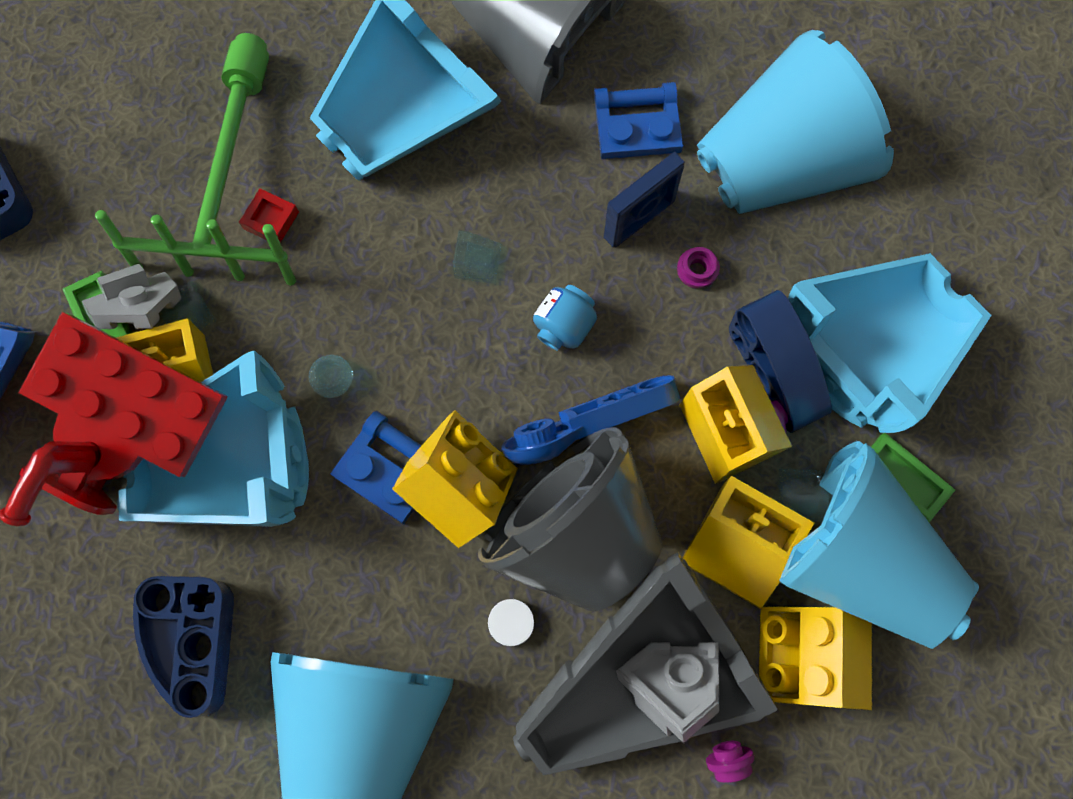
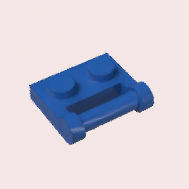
M675 82L662 83L660 88L608 92L607 88L594 89L601 159L670 154L674 151L676 153L682 152L683 143ZM663 104L664 109L662 112L614 116L609 114V108Z
M374 411L364 423L360 434L330 474L404 525L414 511V508L392 490L403 469L370 448V446L378 437L408 458H411L422 445L387 423L388 418L378 411Z

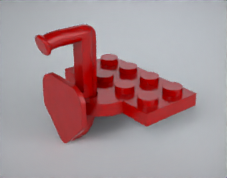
M62 312L18 392L58 413L53 429L54 441L48 442L42 448L36 450L27 466L22 467L19 473L21 477L6 507L0 510L1 521L11 526H25L30 523L31 515L29 513L41 489L89 513L97 515L114 514L117 505L102 490L104 484L109 479H118L135 470L143 459L178 477H186L228 396L83 320Z

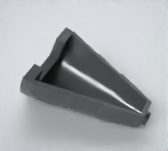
M679 552L670 556L662 565L657 566L619 611L613 617H609L574 661H566L516 723V735L513 736V742L518 753L525 762L532 760L543 775L622 759L629 752L681 742L674 733L667 736L636 706L634 695L617 678L616 670L651 642H670L671 646L698 647V643H718L719 713L692 736L759 721L764 716L778 710L725 619L685 559L682 560L683 558Z

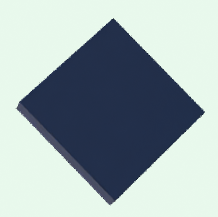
M675 151L608 202L604 238L612 247H618L675 202L685 163Z

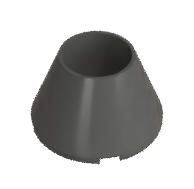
M615 427L599 430L573 444L571 449L574 451V455L558 467L550 461L512 497L499 513L495 524L488 528L484 535L490 542L487 550L485 551L482 547L478 550L479 560L488 569L588 611H599L613 605L630 593L647 576L661 554L662 540L628 439L620 429Z

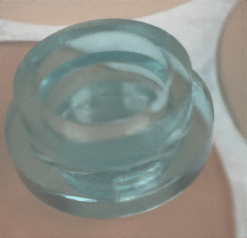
M337 355L320 357L312 364L309 371V382L312 388L319 395L328 398L337 397L345 393L353 379L350 365L344 358Z

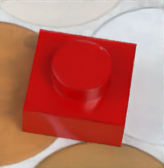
M259 188L241 217L239 224L244 230L265 240L267 239L262 228L266 224H271L281 243L299 211L295 204Z

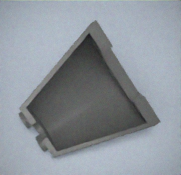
M452 0V4L529 96L541 105L564 77V56L598 15L610 21L627 0Z

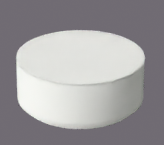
M503 600L495 605L489 614V631L492 637L500 644L518 646L528 640L533 632V614L529 607L519 600Z

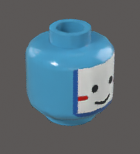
M568 284L566 288H553L533 316V322L540 330L537 338L556 351L561 346L570 349L577 348L596 323L597 315L593 309L595 305L594 300L573 285Z

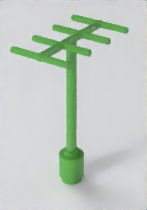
M241 33L236 36L228 48L221 78L224 85L231 92L193 242L176 241L160 215L151 217V223L162 239L157 240L123 237L104 210H99L95 213L96 219L112 240L113 246L120 251L130 267L136 264L142 266L133 251L168 253L173 256L186 277H190L193 275L194 270L185 255L224 258L235 280L242 281L245 275L237 259L275 262L278 264L286 284L290 286L295 284L296 278L287 260L288 255L283 251L274 227L271 224H266L262 228L271 248L264 249L229 246L217 222L246 99L248 96L258 94L261 91L267 70L269 53L265 41L260 37L250 33ZM212 237L216 244H211Z

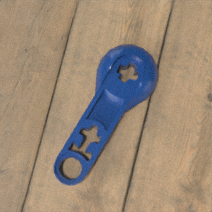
M671 375L655 377L560 411L558 413L561 421L554 422L553 419H540L522 425L514 431L513 437L501 445V450L507 459L520 465H531L550 460L560 455L575 440L676 403L680 400V394L675 377Z

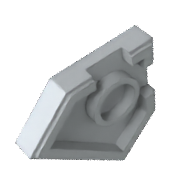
M136 264L98 277L97 280L102 294L82 300V304L88 317L98 329H115L118 326L117 323L124 322L134 324L137 329H151L160 320L158 313L164 307L173 308L180 301L181 295L177 284L166 272L147 278L142 266Z
M651 642L616 670L618 680L634 695L636 706L667 736L674 733L683 743L719 713L718 643H698V647L671 646L670 642Z

